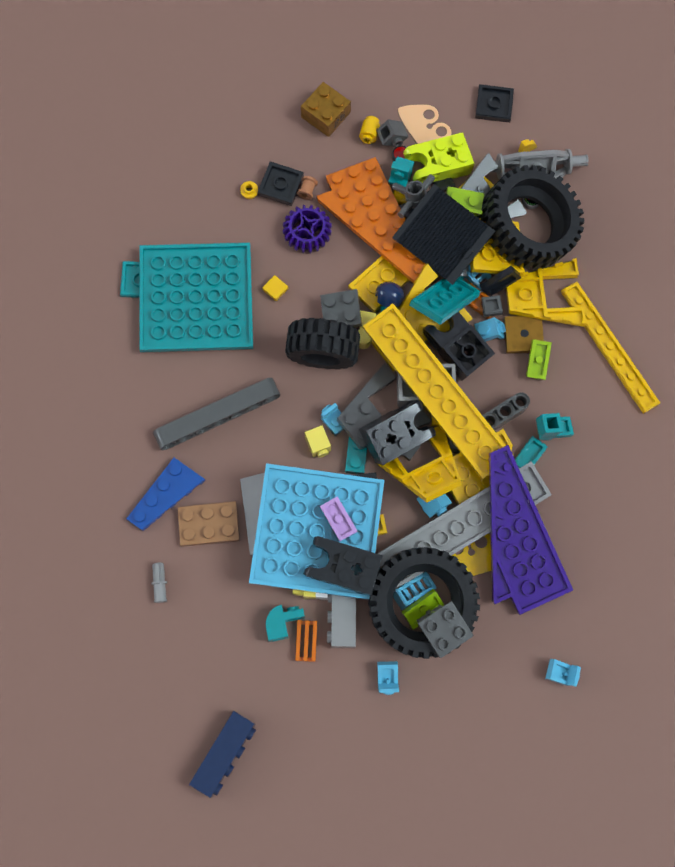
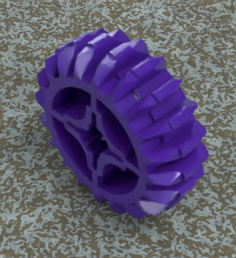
M312 204L309 208H306L305 205L302 206V209L296 207V212L290 210V216L286 215L285 222H283V234L285 235V241H289V246H294L296 251L301 248L303 253L305 249H308L311 253L313 248L318 251L319 246L324 247L325 242L329 241V236L332 234V224L325 211L320 212L319 207L313 209ZM298 221H300V225L297 226L296 229L292 230L294 225ZM322 227L320 234L315 237L314 233Z

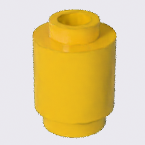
M367 116L363 120L359 138L363 143L371 144L376 142L378 136L377 129L380 127L379 119L374 116Z

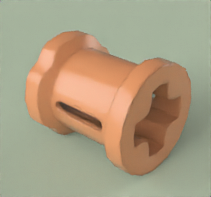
M304 176L302 178V187L298 190L297 195L302 199L311 200L313 198L312 192L314 187L318 185V181L311 176Z

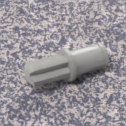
M154 563L152 565L153 582L151 583L154 586V603L167 602L165 585L167 581H165L164 564Z

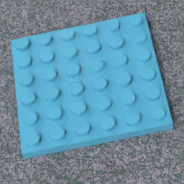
M266 463L249 583L369 600L370 596L306 577L303 573L308 567L323 568L329 561L328 554L313 544L314 537L319 536L339 542L320 509L321 505L337 496L358 531L340 543L375 553L384 480ZM359 565L352 566L351 568L354 571V575L362 572Z

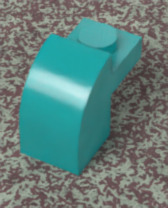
M397 156L396 161H393L388 184L393 185L396 182L406 187L413 172L414 161Z
M560 413L542 414L536 418L540 440H551L553 438L571 437L574 435L570 416L560 417Z
M282 605L273 608L266 619L268 641L274 642L289 638L286 622L304 619L303 608L299 609V606L287 608V612H283Z

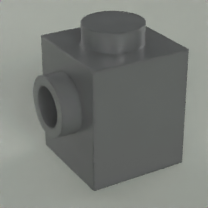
M388 119L377 129L382 145L399 147L409 137L401 121Z

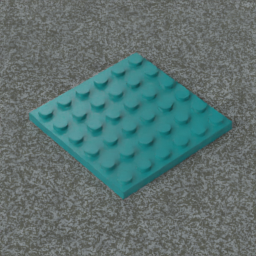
M250 243L140 245V352L253 349Z

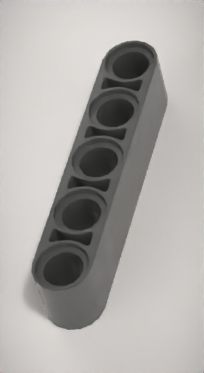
M517 393L482 416L485 420L493 422L491 427L495 431L524 413L530 404V398L526 393ZM521 400L524 406H518L516 401ZM500 410H506L509 416H503ZM449 439L448 444L451 452L460 453L458 448Z

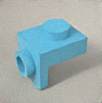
M495 317L474 324L475 330L485 342L495 338H505V325Z
M550 659L545 679L562 685L576 687L580 678L581 667Z
M377 662L379 693L391 695L394 692H399L398 662Z

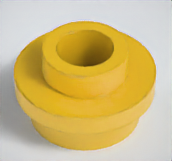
M252 181L244 182L240 187L241 195L246 199L256 197L258 194L257 184Z

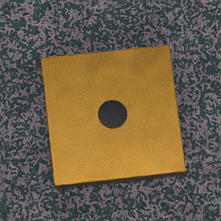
M524 316L504 317L506 354L530 353L532 339L544 341L541 319Z

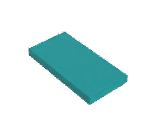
M443 278L413 298L409 306L441 325L478 298L481 291L460 278L453 285Z

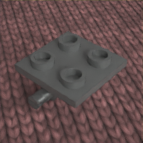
M452 601L444 606L439 605L431 611H426L424 616L417 619V624L440 659L474 636Z

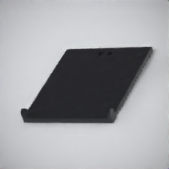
M434 184L392 238L422 262L429 264L436 273L453 285L492 237L495 230Z

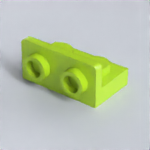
M447 187L446 194L475 216L482 215L483 211L481 209L484 193Z

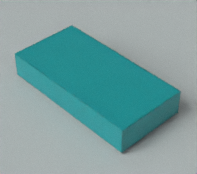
M532 435L515 458L518 468L531 461L535 465L548 446Z

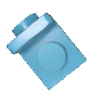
M336 403L332 406L330 404L321 411V420L336 436L344 430L337 422L341 411Z

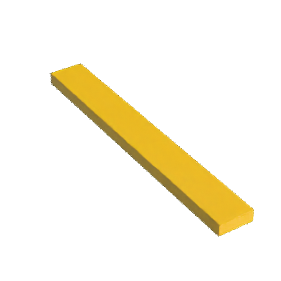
M575 282L562 289L561 294L570 307H584L586 326L584 328L642 413L644 414L658 406L660 401L579 283Z

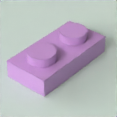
M338 496L320 506L339 542L358 532Z

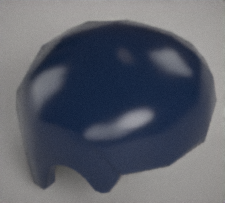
M384 282L376 288L375 296H378L377 302L380 305L389 307L391 304H394L399 308L403 302L404 292L398 284Z

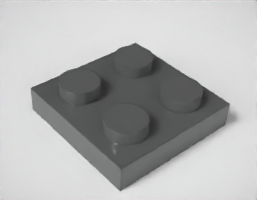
M357 289L320 295L323 318L344 322L347 325L353 326V328L362 326Z

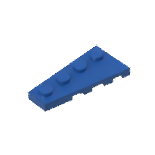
M174 457L126 519L144 531L163 516L162 514L168 509L174 507L178 501L189 495L199 484L201 485L205 482V479Z

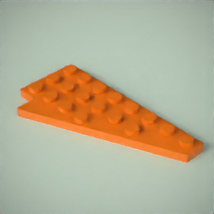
M376 157L326 175L331 191L318 195L317 201L414 283L425 263L392 238L406 219L405 217L400 218L397 214L401 209Z

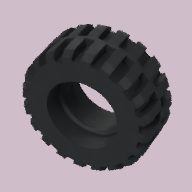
M301 318L300 320H294L288 326L285 353L291 361L308 367L347 369L348 367H353L358 361L360 334L356 328L344 322L327 320L325 318Z

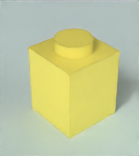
M323 425L305 432V439L313 458L316 456L321 458L329 454L331 445Z

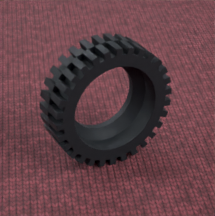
M523 165L521 168L518 166L513 170H509L486 194L487 196L483 200L484 205L481 209L484 213L481 216V220L486 221V224L495 230V233L490 238L494 241L491 246L493 248L498 246L500 250L497 253L500 256L505 253L507 255L505 260L508 262L514 259V265L519 267L524 263L523 268L529 269L531 266L533 269L540 267L543 269L558 262L578 244L577 242L581 239L580 234L584 230V227L581 226L584 224V218H580L584 212L583 209H578L581 202L580 200H574L577 194L575 191L570 193L568 190L571 187L569 183L563 185L561 183L563 181L561 176L556 179L554 177L555 172L550 171L547 174L544 167L537 171V166L532 165L530 168L528 165ZM517 198H526L536 202L545 210L551 222V234L546 243H539L527 238L515 227L508 212V202Z
M412 548L392 556L391 559L387 560L379 568L372 595H370L368 600L369 614L378 634L391 647L405 655L415 658L422 657L424 659L438 657L424 633L405 627L398 620L393 609V595L397 585L406 576L415 572H429L444 581L450 591L451 601L471 632H473L475 628L473 623L474 621L477 622L479 617L476 616L477 610L480 611V605L477 604V599H480V595L476 592V588H478L477 583L473 582V575L466 570V565L460 563L457 557L436 548Z

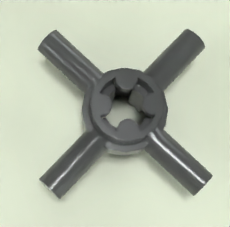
M432 174L423 183L417 180L411 181L406 187L396 182L393 184L392 189L404 194L407 201L397 213L400 218H404L411 208L415 209L427 194V188L435 180Z

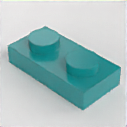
M350 437L345 473L364 474L367 448L360 450Z

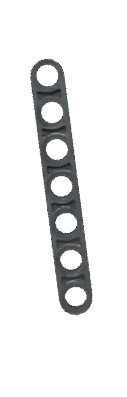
M267 378L154 430L153 435L160 450H167L279 398L281 394L273 378Z

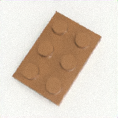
M236 501L178 507L181 547L240 541Z

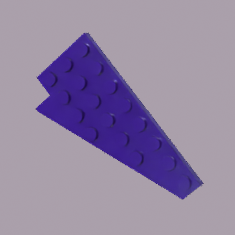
M507 445L489 453L492 602L497 604L511 597L517 613L521 615L573 591V588L510 447Z

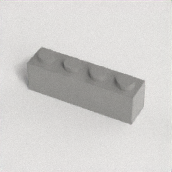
M328 594V603H332V611H328L327 623H331V631H327V643H331V648H355L356 598Z

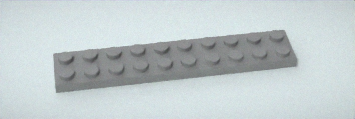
M532 461L519 468L535 505L552 495ZM490 486L377 553L383 555L379 568L395 554L412 548H436L440 551H446L452 556L490 533ZM415 572L406 576L400 581L396 589L423 572Z

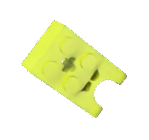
M463 132L411 145L403 152L405 159L421 162L425 166L417 170L412 179L422 183L430 174L435 177L433 182L470 175L475 164Z

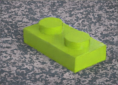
M532 339L526 377L546 380L552 342Z
M432 589L401 611V613L414 630L419 626L417 619L424 616L428 610L431 611L439 605L444 606V603L438 593Z

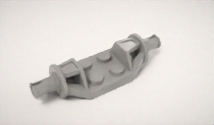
M565 149V151L518 152L508 155H502L501 153L497 154L495 161L498 167L491 172H496L498 179H501L507 173L504 172V168L513 170L518 166L521 168L523 165H528L530 168L532 165L537 166V171L544 167L547 174L550 171L555 172L554 177L557 179L559 176L563 177L566 174H571L573 167L588 166L589 159L587 154L572 156L570 149ZM563 164L564 167L556 171V165Z

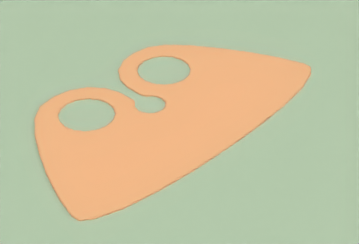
M408 105L398 108L401 120L418 144L451 135V129L445 123H437L431 129L427 128V124L434 123L439 117L435 107L431 105ZM432 110L435 113L434 118L426 119L423 115L424 111ZM440 126L445 127L447 134L445 136H438L436 129Z

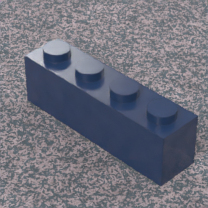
M233 711L189 785L209 798H212L213 795L217 796L223 787L221 781L224 776L229 777L235 767L232 765L235 758L239 759L243 754L245 741L247 739L250 741L255 734L256 729H254V726L256 724Z

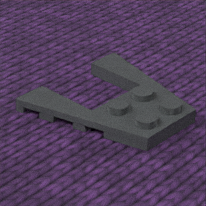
M385 363L337 418V422L360 450L367 448V445L359 429L382 416L369 398L396 379V376ZM423 409L414 417L416 429L423 425H429L432 421Z

